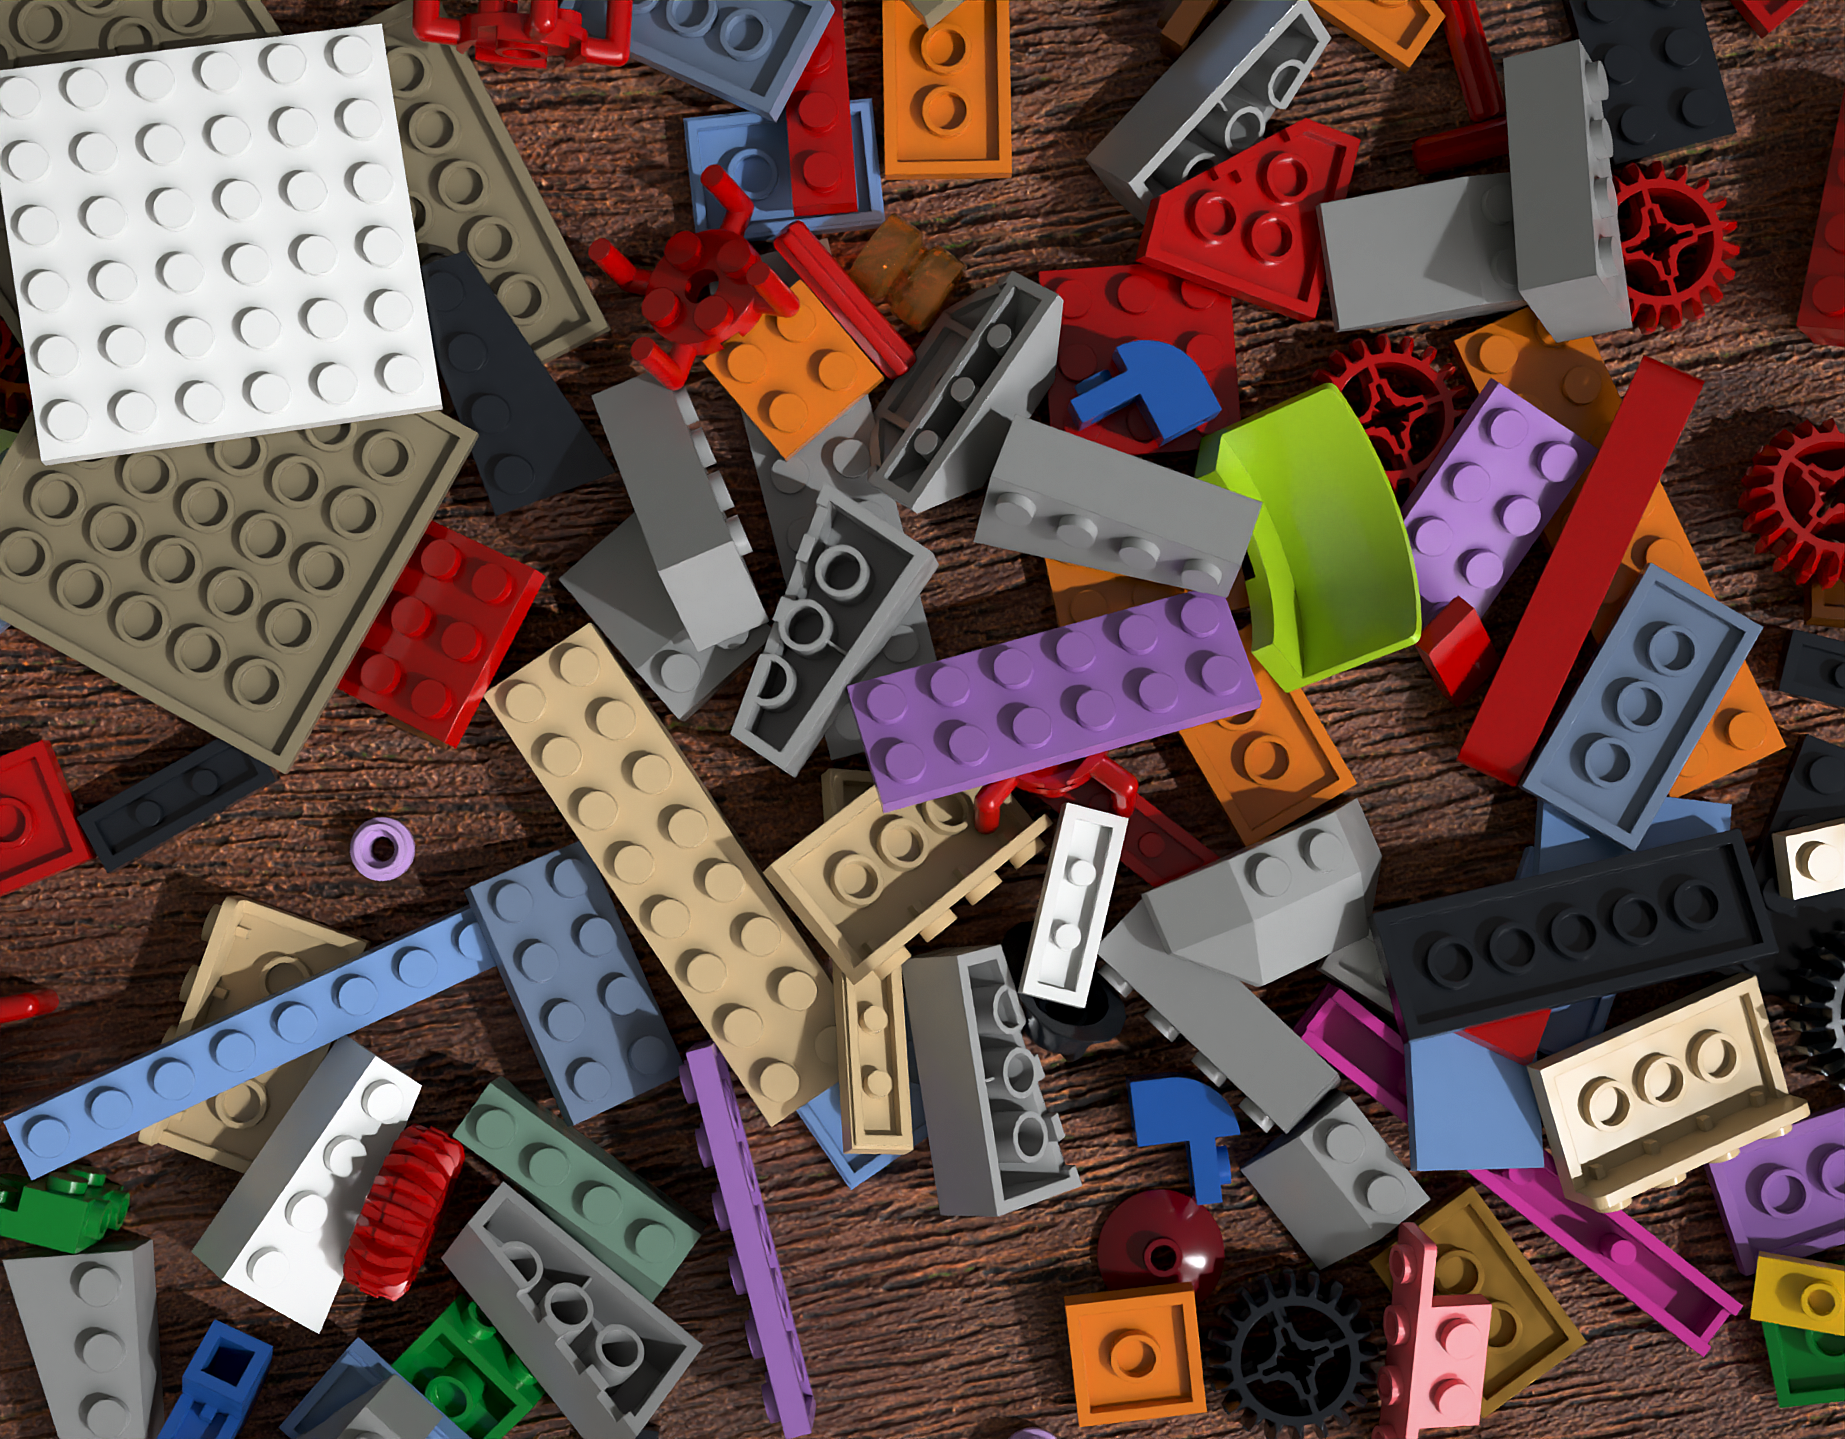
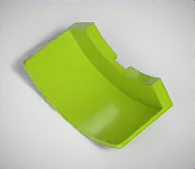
M1324 383L1201 438L1194 478L1263 502L1247 547L1255 574L1254 578L1245 581L1252 621L1251 653L1285 693L1409 647L1419 641L1422 629L1419 585L1414 558L1401 511L1382 463L1368 435L1336 385Z

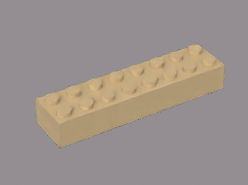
M588 623L488 690L483 697L771 1127L839 1082L832 974L763 874L601 630L592 623Z

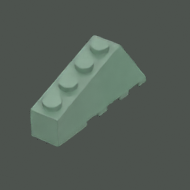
M502 1076L489 1083L452 1135L492 1164L512 1189L651 1303L665 1287L707 1225L703 1220L572 1126L567 1127L564 1120Z

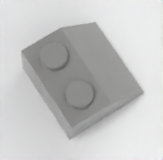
M1339 1089L1323 1101L1288 1134L1282 1133L1239 1168L1319 1270L1380 1240L1430 1200L1429 1196L1353 1100Z

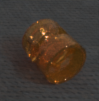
M893 213L882 223L867 242L848 275L874 301L885 297L891 301L890 312L919 333L930 323L963 277L967 265L940 245L926 248L923 245V233L897 213Z

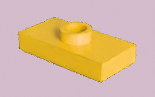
M1759 1251L1750 1319L1845 1336V1266Z

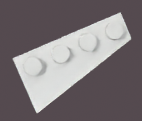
M347 1035L337 1039L191 1252L222 1281L320 1334L344 1276L342 1267L345 1262L344 1255L349 1247V1239L364 1206L365 1198L372 1188L375 1176L378 1175L383 1165L385 1156H388L394 1141L399 1138L400 1133L404 1130L422 1085Z

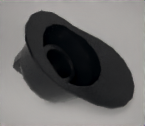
M1034 921L1020 922L1006 932L1001 942V947L1027 1021L1022 1029L1026 1036L1038 1047L1052 1053L1061 1054L1069 1062L1076 1061L1082 1057L1092 1044L1108 1042L1121 1032L1126 1020L1124 1003L1115 989L1097 972L1099 969L1096 964L1085 1008H1076L1018 993Z

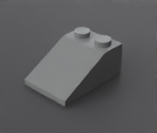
M1510 172L1454 178L1321 203L1316 206L1335 332L1506 314L1528 305L1518 292Z
M635 512L559 578L561 583L674 715L684 722L763 653L772 629L765 623L697 652L656 569Z

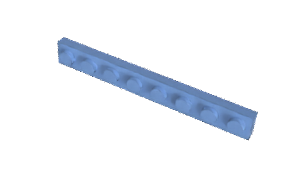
M469 904L4 1116L3 1122L31 1180H34L497 965Z

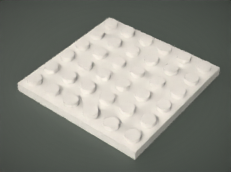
M382 24L0 70V190L40 457L45 465L443 410Z

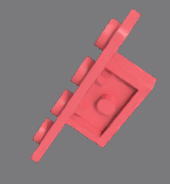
M1414 1222L1399 1224L1397 1244L1392 1246L1389 1256L1393 1290L1391 1305L1386 1307L1383 1316L1387 1350L1385 1366L1380 1367L1377 1377L1378 1393L1381 1399L1379 1425L1375 1426L1372 1431L1371 1439H1418V1431L1422 1428L1479 1425L1492 1304L1482 1294L1432 1296L1437 1246Z

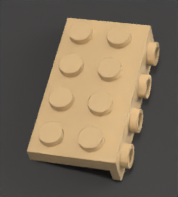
M873 785L773 862L763 874L853 985L857 984L871 971L880 980H883L912 956L904 946L909 940L919 933L928 943L957 919L950 907L963 896L973 906L1002 882L994 871L1009 860L1017 870L1042 850L1046 845L1038 835L1053 824L1048 815L1045 813L1034 822L1010 793L1000 806L998 829L992 834L985 835L979 833L974 826V798L982 786L883 813L875 785Z
M241 895L228 896L222 906L215 904L211 908L205 920L201 939L208 942L200 966L192 965L183 981L179 1000L186 1003L180 1023L178 1027L170 1026L161 1045L368 951L371 941ZM336 1040L142 1129L138 1141L150 1146L160 1143L246 1173Z
M1742 972L1527 1066L1564 1197L1594 1209V1211L1599 1213H1610L1624 1209L1632 1203L1633 1196L1651 1188H1665L1676 1185L1685 1180L1686 1172L1703 1164L1721 1163L1731 1160L1739 1155L1740 1147L1758 1139H1772L1783 1136L1793 1129V1123L1810 1115L1807 1100L1789 1095L1757 977Z

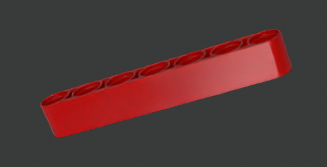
M1643 355L1457 756V762L1514 788L1517 785L1705 382L1704 379Z

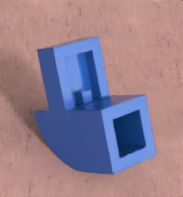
M1154 340L1132 341L1116 347L1112 359L1120 375L1113 378L1109 370L1106 369L1083 380L1074 387L1078 396L1070 400L1067 407L1075 426L1080 431L1135 402L1158 447L1216 418L1222 410L1204 374L1194 360L1182 350L1170 344Z
M1159 1072L1125 1076L1132 1136L1137 1147L1184 1141L1192 1199L1196 1205L1223 1202L1221 1185L1231 1184V1168L1226 1145L1216 1146L1215 1138L1241 1135L1237 1118L1227 1101L1209 1084L1186 1073Z
M214 1319L182 1376V1394L156 1439H234L237 1433L241 1434L268 1376L272 1363L273 1346Z

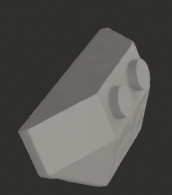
M1011 271L1000 277L998 284L976 291L941 313L915 351L917 361L908 372L895 380L873 412L876 425L870 433L871 467L868 468L867 482L873 488L918 514L984 485L993 472L1015 414L1030 418L1054 383L1064 302L1059 294Z
M1354 798L1142 893L1141 896L1167 955L1184 961L1189 960L1214 972L1260 987L1369 935L1370 926L1367 918L1373 912L1382 854L1357 798Z

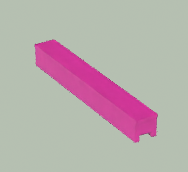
M1327 983L1293 1026L1292 1030L1322 1059L1408 1126L1404 1045L1401 1036L1343 990ZM1543 1149L1544 1168L1464 1170L1702 1357L1711 1349V1346L1708 1345L1709 1341L1729 1315L1736 1316L1743 1307V1305L1622 1210L1599 1213L1594 1211V1209L1566 1199L1553 1156L1545 1149Z

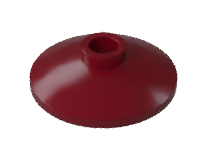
M1149 1189L1127 1197L1108 1215L1098 1237L1097 1262L1102 1279L1109 1291L1191 1281L1195 1294V1304L1198 1306L1213 1291L1221 1276L1224 1264V1243L1219 1226L1211 1213L1203 1205H1196L1191 1196L1171 1189ZM1160 1245H1167L1174 1250V1260L1167 1267H1157L1151 1262L1152 1251Z

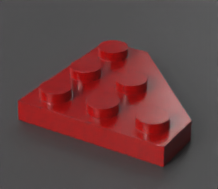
M1304 118L1153 198L1150 201L1135 261L1301 322L1315 319L1326 279L1316 206L1321 203L1346 199L1361 139Z

